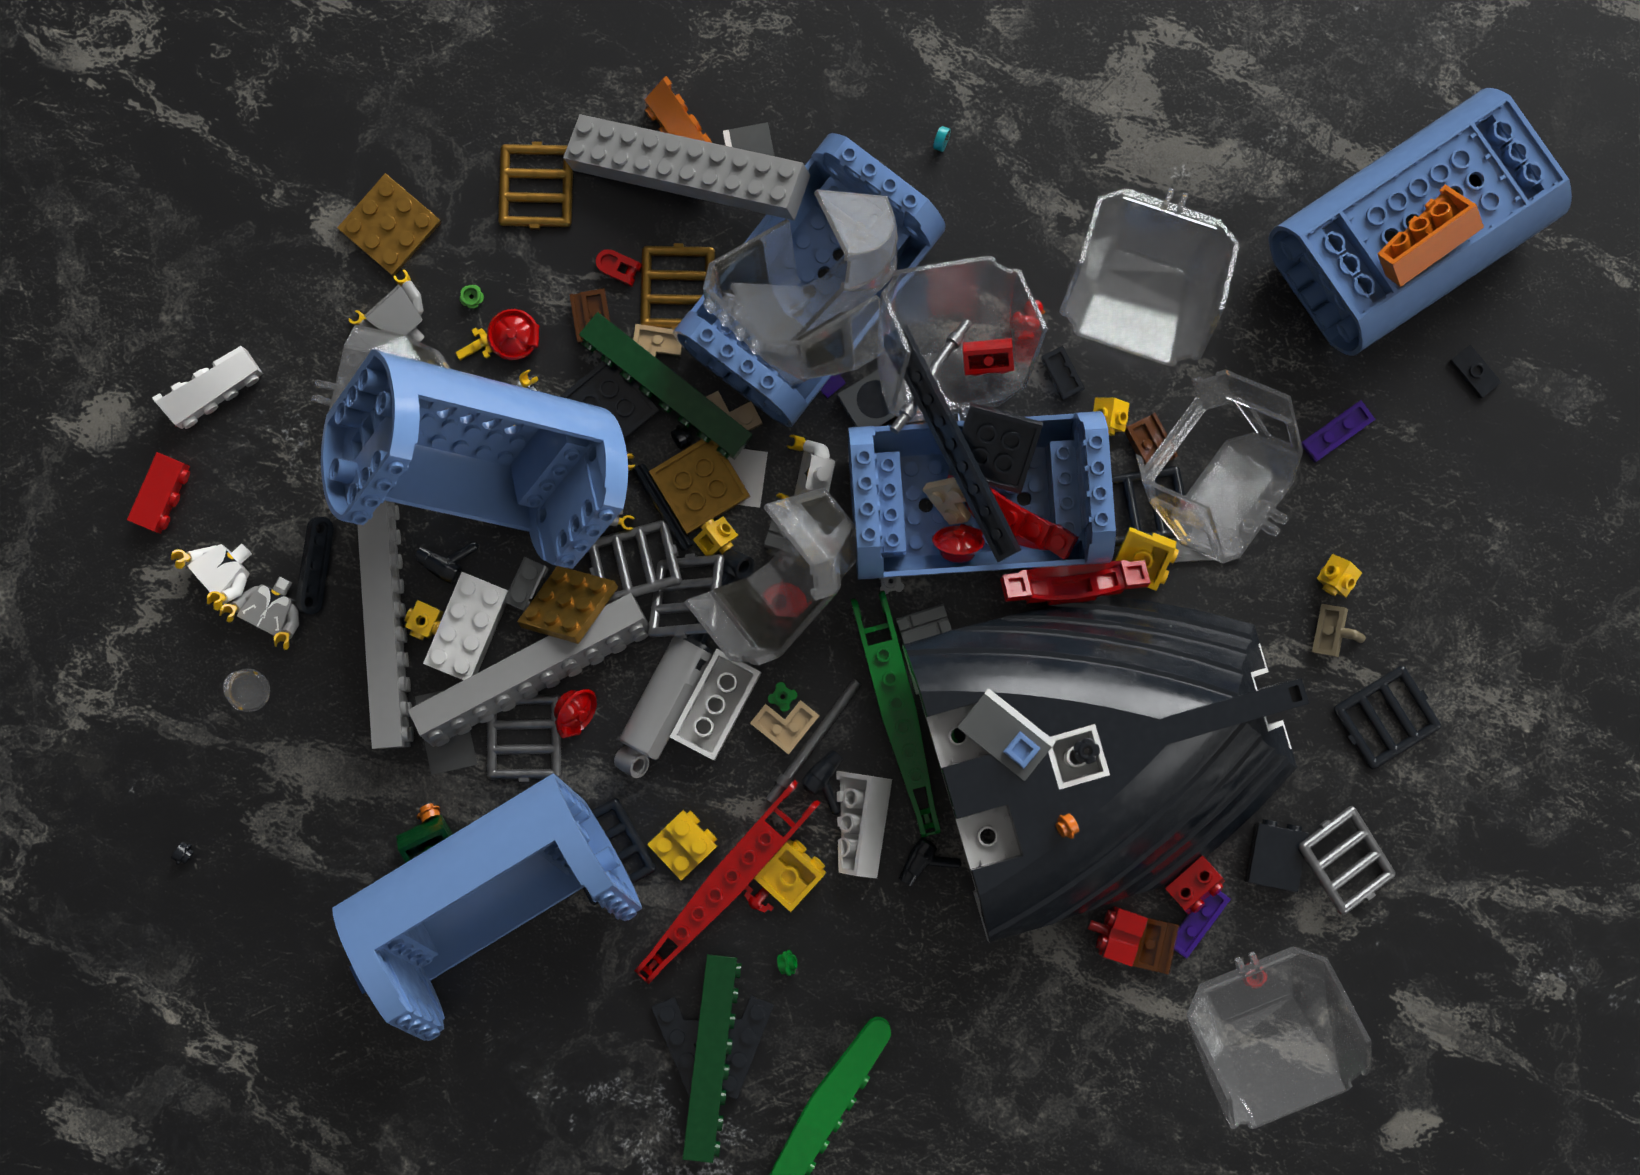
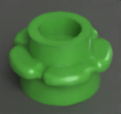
M477 285L465 286L460 292V302L470 309L477 308L478 304L483 302L484 295ZM474 295V298L470 299L469 296Z

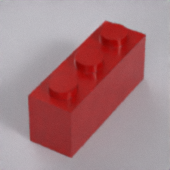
M156 452L127 520L161 534L162 530H165L169 525V514L172 507H175L179 502V491L182 484L185 485L189 479L190 471L188 470L190 466Z

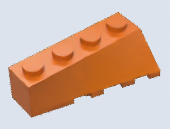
M667 76L664 77L645 98L647 108L644 110L652 122L656 120L661 127L658 130L660 132L712 143L706 133L704 135L701 133L702 128L695 116L692 114L688 115V109L680 94H673L672 83Z
M1446 184L1439 190L1440 195L1435 200L1430 199L1425 204L1426 209L1419 217L1414 216L1408 222L1409 227L1404 232H1398L1378 253L1385 276L1400 287L1484 228L1477 205Z

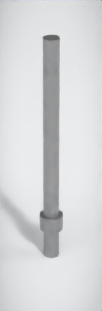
M852 680L785 773H781L776 779V785L765 799L773 804L784 789H787L793 782L791 781L861 686L858 681Z

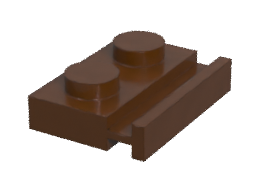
M605 288L569 294L578 344L583 341L579 333L597 312L610 321Z
M1156 413L1126 427L1125 434L1145 472L1178 456Z
M1148 918L1133 966L1169 975L1180 925Z

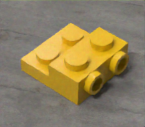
M1129 527L1115 561L1127 560L1132 562L1145 560L1151 582L1147 588L1157 591L1159 584L1166 582L1169 570L1166 569L1169 563H1174L1179 552L1176 549L1177 541L1154 532L1151 536Z
M684 810L681 811L647 844L681 881L717 847L714 843L717 838L709 829L703 831L699 827L698 823L700 820L691 810L688 813Z
M791 839L781 847L754 877L761 886L790 912L826 874L823 870L825 867L823 862L815 856L811 859L805 853L806 847L800 841L795 840L793 842Z

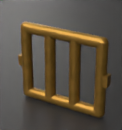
M532 142V145L504 144L501 146L498 218L500 225L529 226L531 230H540V227H569L571 225L573 170L564 159L563 169L510 168V154L564 155L568 145H542V142ZM509 178L563 179V193L509 192ZM509 202L562 203V217L508 216Z
M674 243V246L643 247L640 324L672 329L678 326L682 319L650 318L651 304L695 305L703 295L651 294V280L705 281L706 292L715 280L714 248L684 247L683 243ZM652 256L705 257V271L651 270Z

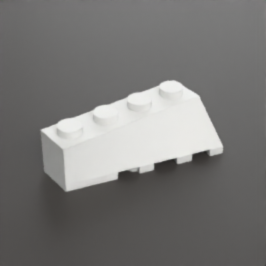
M239 346L212 363L213 368L210 370L209 368L198 370L193 373L191 381L178 382L171 386L172 391L162 397L159 393L152 397L153 400L175 426L181 429L192 427L198 422L197 418L203 414L208 415L218 408L219 403L224 400L229 401L239 394L238 391L241 388L252 386L259 380L258 377L263 374L244 347Z
M836 771L837 780H840L837 802H841V816L837 817L838 827L841 829V838L838 840L839 873L877 878L892 779Z

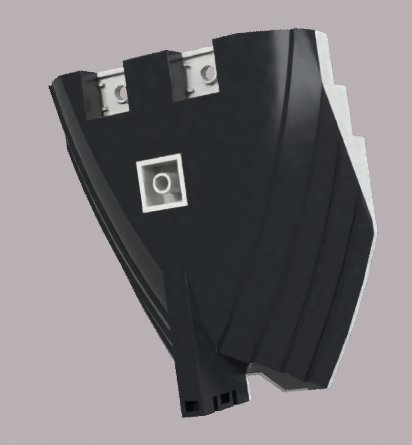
M1098 596L1093 601L1048 605L962 627L902 645L916 695L919 694L975 885L976 890L973 892L989 943L1052 925L1075 915L1172 883L1202 855L1206 858L1260 809L1297 769L1283 720L1268 724L1266 716L1309 704L1302 678L1257 689L1254 677L1267 673L1268 668L1254 624L1174 605L1139 599ZM988 688L1056 742L1025 781L966 735L962 743H955L951 738V732L959 726ZM1084 738L1093 739L1094 743L1098 744L1100 748V754L1096 757L1097 760L1092 764L1078 762L1074 751L1076 742L1082 741ZM1086 748L1084 752L1088 754L1089 749ZM1069 813L1075 818L1079 826V832L1074 835L1073 839L1062 837L1057 831L1056 823H1058L1059 815L1065 816ZM984 829H991L995 833V839L990 844H985L981 841L980 834Z

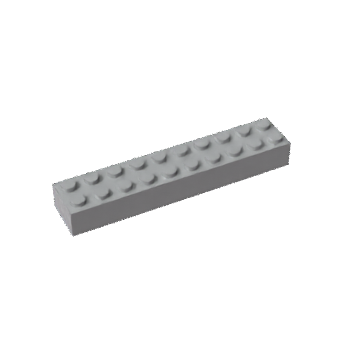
M579 114L563 157L573 171L794 221L811 176L802 162Z
M384 501L383 504L380 503L373 512L371 520L368 519L364 525L357 524L372 749L411 747L410 742L414 741L413 727H409V717L411 716L408 712V709L412 708V704L407 699V692L411 691L410 678L406 677L405 668L409 667L408 653H404V643H407L408 637L407 629L403 628L402 618L406 616L405 604L401 603V594L404 593V581L399 577V569L403 568L402 555L398 554L397 545L401 544L400 530H396V520H399V507L395 505V502Z
M629 593L603 608L579 644L547 636L408 709V712L419 735L433 747L445 745L450 741L449 738L457 734L463 735L469 732L472 726L492 720L494 714L513 709L518 701L532 699L538 695L540 690L546 687H555L560 683L561 679L567 676H576L582 672V668L590 664L596 665L602 662L605 656L623 651L626 645L634 641L640 642L648 637L649 623L633 595Z

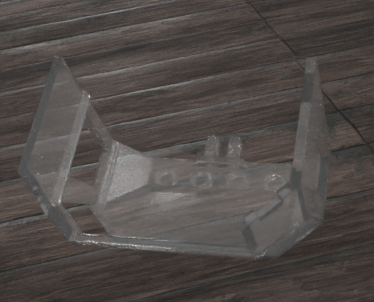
M1228 370L1216 372V376L1202 379V376L1191 379L1196 398L1146 465H1144L1142 457L1136 454L1149 503L1180 541V544L1220 563L1240 558L1260 529L1267 534L1277 537L1281 530L1275 524L1267 521V519L1270 517L1277 523L1284 525L1287 523L1289 518L1275 508L1292 486L1303 453L1291 396ZM1233 402L1236 403L1256 432L1227 439L1186 496L1153 482L1206 410ZM1257 412L1284 422L1287 425L1291 443L1269 434Z

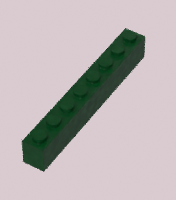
M599 312L592 317L579 333L580 338L583 340L581 342L583 347L591 353L596 350L602 355L600 358L602 362L610 368L614 365L620 369L619 375L629 383L635 381L639 384L640 388L638 390L648 398L654 396L660 401L658 403L659 407L668 414L671 411L679 416L678 422L687 429L690 426L698 431L697 437L706 444L711 441L718 447L716 451L725 459H728L730 456L735 460L753 438L751 432Z
M707 954L683 1160L713 1163L714 1157H719L720 1142L716 1141L717 1131H722L724 1117L719 1116L720 1105L725 1106L727 1091L722 1090L723 1080H728L729 1065L725 1064L726 1054L731 1055L733 1040L728 1039L729 1029H734L735 1014L731 1013L732 1003L737 1004L738 988H734L735 978H740L741 963H737V957Z

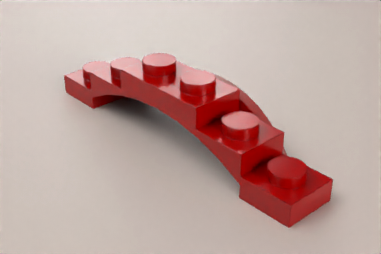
M990 487L1019 545L1039 550H1050L1062 559H1068L1079 536L1059 524L1056 525L1031 513ZM965 502V504H966V506H967L969 512H970V513L972 514V516L974 517V515H973V513H972V511H971V509H970L968 503Z
M1121 560L1103 564L1042 567L1022 570L1014 574H1004L1000 578L1006 602L1026 600L1027 603L1047 601L1048 605L1093 601L1098 596L1122 594L1124 589L1148 587L1151 583L1145 560L1132 562Z

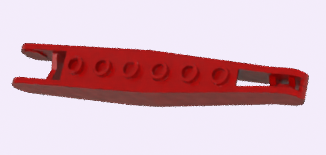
M796 780L787 787L712 871L649 955L634 970L647 984H650L678 953L737 898L819 806L821 802L818 800L814 801L801 815L802 817L797 823L777 807L798 786ZM773 811L792 827L784 837L765 821ZM669 937L678 947L664 960L657 952ZM651 959H654L652 963L648 966L647 963ZM657 963H658L659 966H658L655 970H653V968H654V967L657 965ZM641 970L645 971L649 977L647 978Z

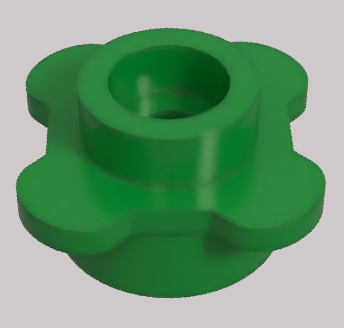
M779 682L776 684L773 694L768 696V701L771 704H776L780 707L781 711L785 712L789 710L792 700L797 698V692L788 689L785 683ZM782 694L785 695L784 699L780 698Z
M791 950L784 951L783 954H779L777 957L778 968L781 974H787V976L795 974L798 964L796 956L792 954Z

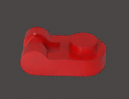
M610 249L599 252L596 257V266L601 273L630 287L635 282L633 278L636 272H639L642 267L640 262ZM621 264L628 267L625 274L619 272Z

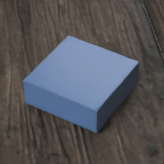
M1019 731L1003 752L1024 769L1041 748Z

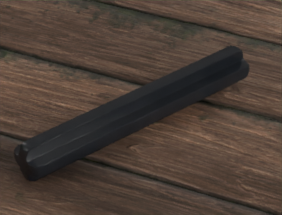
M643 463L639 464L633 469V472L662 520L667 524L679 548L682 551L689 549L693 545L691 539L680 524L646 465Z

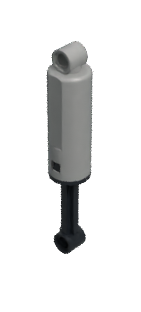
M728 549L723 554L724 567L717 621L739 580L749 578L754 570L755 563L753 558L735 549ZM708 610L701 611L695 624L706 623ZM711 633L691 634L683 639H677L673 636L619 738L620 742L626 746L619 749L614 758V764L618 769L634 778H640L648 770V757L654 760L660 758L673 729L715 650L705 645Z

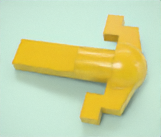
M477 328L472 329L474 336L480 335L481 338L456 352L460 361L483 347L486 348V350L482 351L486 359L490 357L489 353L493 350L489 346L487 333L482 328L479 330Z

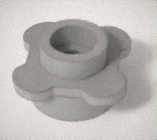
M900 577L879 578L881 580L880 591L884 590L885 594L892 591L901 592L904 589V584L901 582ZM893 579V583H889L888 580Z

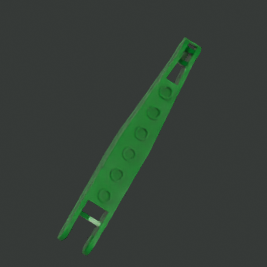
M883 590L879 591V599L887 621L885 624L864 629L858 601L855 598L850 600L881 719L911 801L921 838L939 834L941 830L935 811L917 710L888 601ZM885 628L889 629L891 640L868 646L866 633ZM925 786L928 807L919 809L913 789ZM928 813L931 815L932 822H930ZM921 815L924 817L925 824H923ZM929 828H934L935 830L931 831V833L925 832V830Z
M873 1017L866 1023L814 1090L769 1175L811 1174L816 1165V1162L813 1160L818 1153L823 1154L830 1143L827 1138L832 1131L836 1133L843 1122V1119H841L842 1114L845 1110L850 1111L857 1099L854 1095L859 1088L863 1090L870 1079V1076L867 1074L890 1039L891 1029L885 1018Z

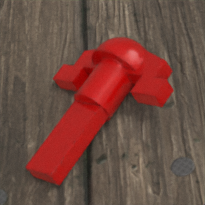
M747 885L745 887L747 892L744 894V897L752 909L763 913L767 910L770 912L773 910L774 907L768 903L766 906L762 904L769 894L764 887L755 896L750 894L753 891L750 886Z

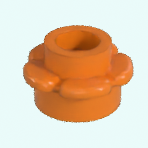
M432 803L422 806L419 809L420 813L417 814V819H421L423 824L439 816L440 807L434 806Z
M1069 813L1065 816L1059 815L1058 823H1056L1057 831L1062 837L1073 839L1074 835L1079 832V826L1075 818Z

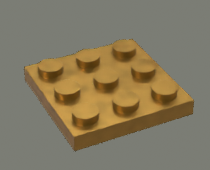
M385 173L337 228L394 277L441 224V220Z
M700 440L649 471L687 535L700 528L710 519L717 518L751 497L729 460L722 457L716 451L718 447L711 441L706 444Z
M557 566L517 622L521 628L579 644L618 586L613 580Z

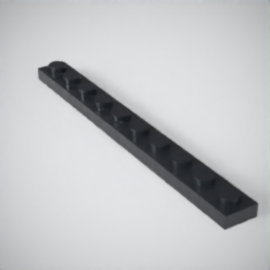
M902 326L885 337L884 340L997 563L1021 551V548L908 326Z

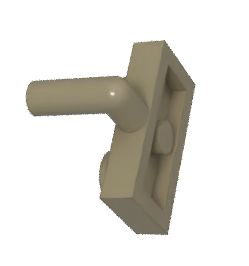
M1321 604L1312 649L1313 653L1339 657L1342 638L1353 639L1358 643L1365 641L1366 637L1361 632L1344 628L1348 612L1347 608Z

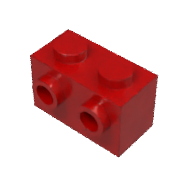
M1012 338L963 342L965 375L979 376L985 373L1003 374L1014 371Z
M1202 855L1165 889L1184 911L1190 914L1191 912H1198L1205 905L1204 900L1210 895L1213 897L1224 888L1222 884L1225 880Z

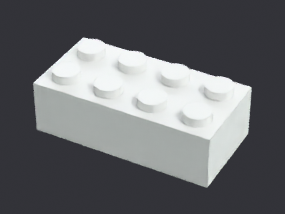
M461 572L423 664L462 680L477 674L507 605L503 601L508 590Z
M716 649L670 738L715 761L761 672Z

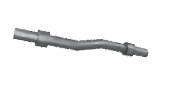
M964 319L956 331L950 333L946 339L947 343L931 363L929 369L934 379H936L940 367L955 348L957 349L963 342V336L972 326L970 320ZM914 397L900 409V415L890 427L893 433L898 434L907 421H911L916 415L918 405Z

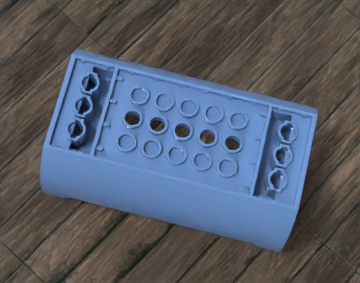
M1485 88L1276 226L1269 235L1270 252L1275 266L1329 344L1346 355L1354 356L1564 216L1571 206V185L1567 175L1512 97L1501 90ZM1475 174L1481 180L1479 187H1474L1470 184V175ZM1445 184L1450 188L1457 189L1461 195L1477 205L1484 228L1401 287L1385 276L1378 257V253L1388 243L1384 236L1385 232L1393 231L1396 234L1404 232L1408 228L1406 218L1419 217L1426 209L1425 204L1430 199L1435 200L1440 195L1439 190Z
M835 133L827 135L805 165L811 176L795 221L766 214L692 310L685 315L673 331L677 341L698 362L772 419L787 427L794 425L945 231V222L928 198L849 138ZM838 249L844 250L847 254L846 259L841 262L833 258L834 251ZM823 268L829 269L832 273L831 278L826 281L821 280L818 277L819 270ZM808 287H812L816 290L817 295L814 299L808 300L803 296V291ZM793 306H797L802 310L801 316L797 319H793L788 315V310ZM778 325H782L787 329L786 335L782 338H777L773 334V329Z
M372 349L326 415L321 446V474L327 505L332 514L341 521L364 525L368 519L371 520L373 512L380 503L383 504L384 501L395 502L529 531L533 546L537 554L544 561L552 565L573 569L624 509L628 484V459L620 425L615 416L605 408Z
M1093 411L1026 417L1043 422L1039 440L1021 492L1027 493L1030 496V504L1022 506L1017 502L1018 493L990 486L1022 508L1056 525L1059 524L1079 536L1068 559H1062L1050 550H1039L1019 545L1021 551L997 563L985 537L983 548L976 552L972 560L957 563L944 559L939 549L932 542V537L938 530L948 526H960L961 524L980 529L972 514L968 522L949 525L934 504L930 512H923L919 509V502L921 500H930L922 490L926 483L947 479L949 466L927 423L904 425L898 434L890 430L891 426L849 427L848 454L857 579L1110 563L1115 548L1116 526L1109 433L1103 412ZM956 421L961 430L964 421Z
M553 773L334 906L332 910L338 935L351 965L366 993L386 1023L424 1041H429L438 1037L440 1031L444 1030L443 1020L445 1019L441 1004L431 983L432 979L584 887L587 888L593 901H598L602 908L606 907L610 914L614 913L616 919L630 920L637 915V911L641 910L642 906L621 860L585 800Z

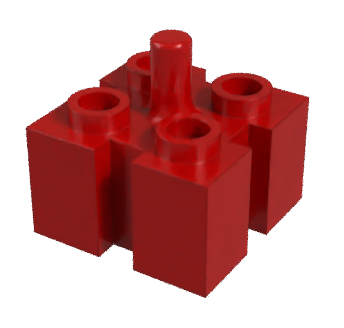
M1113 906L1112 911L1107 910L1104 924L1090 920L1088 929L1100 933L1096 942V948L1099 949L1098 954L1132 967L1148 918Z

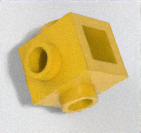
M1095 398L1093 411L1103 412L1109 435L1114 436L1115 432H1125L1130 403L1117 398Z
M723 516L716 521L713 519L707 521L701 526L702 531L693 540L705 556L715 555L718 552L723 555L725 551L734 546L731 542L738 534Z
M1332 554L1326 565L1321 569L1317 579L1324 585L1322 589L1332 596L1339 594L1347 597L1355 587L1362 572L1352 562Z
M417 600L414 609L410 608L404 619L407 622L405 627L411 630L409 635L423 640L424 637L432 638L433 634L435 635L444 612ZM425 618V624L422 625L421 622Z

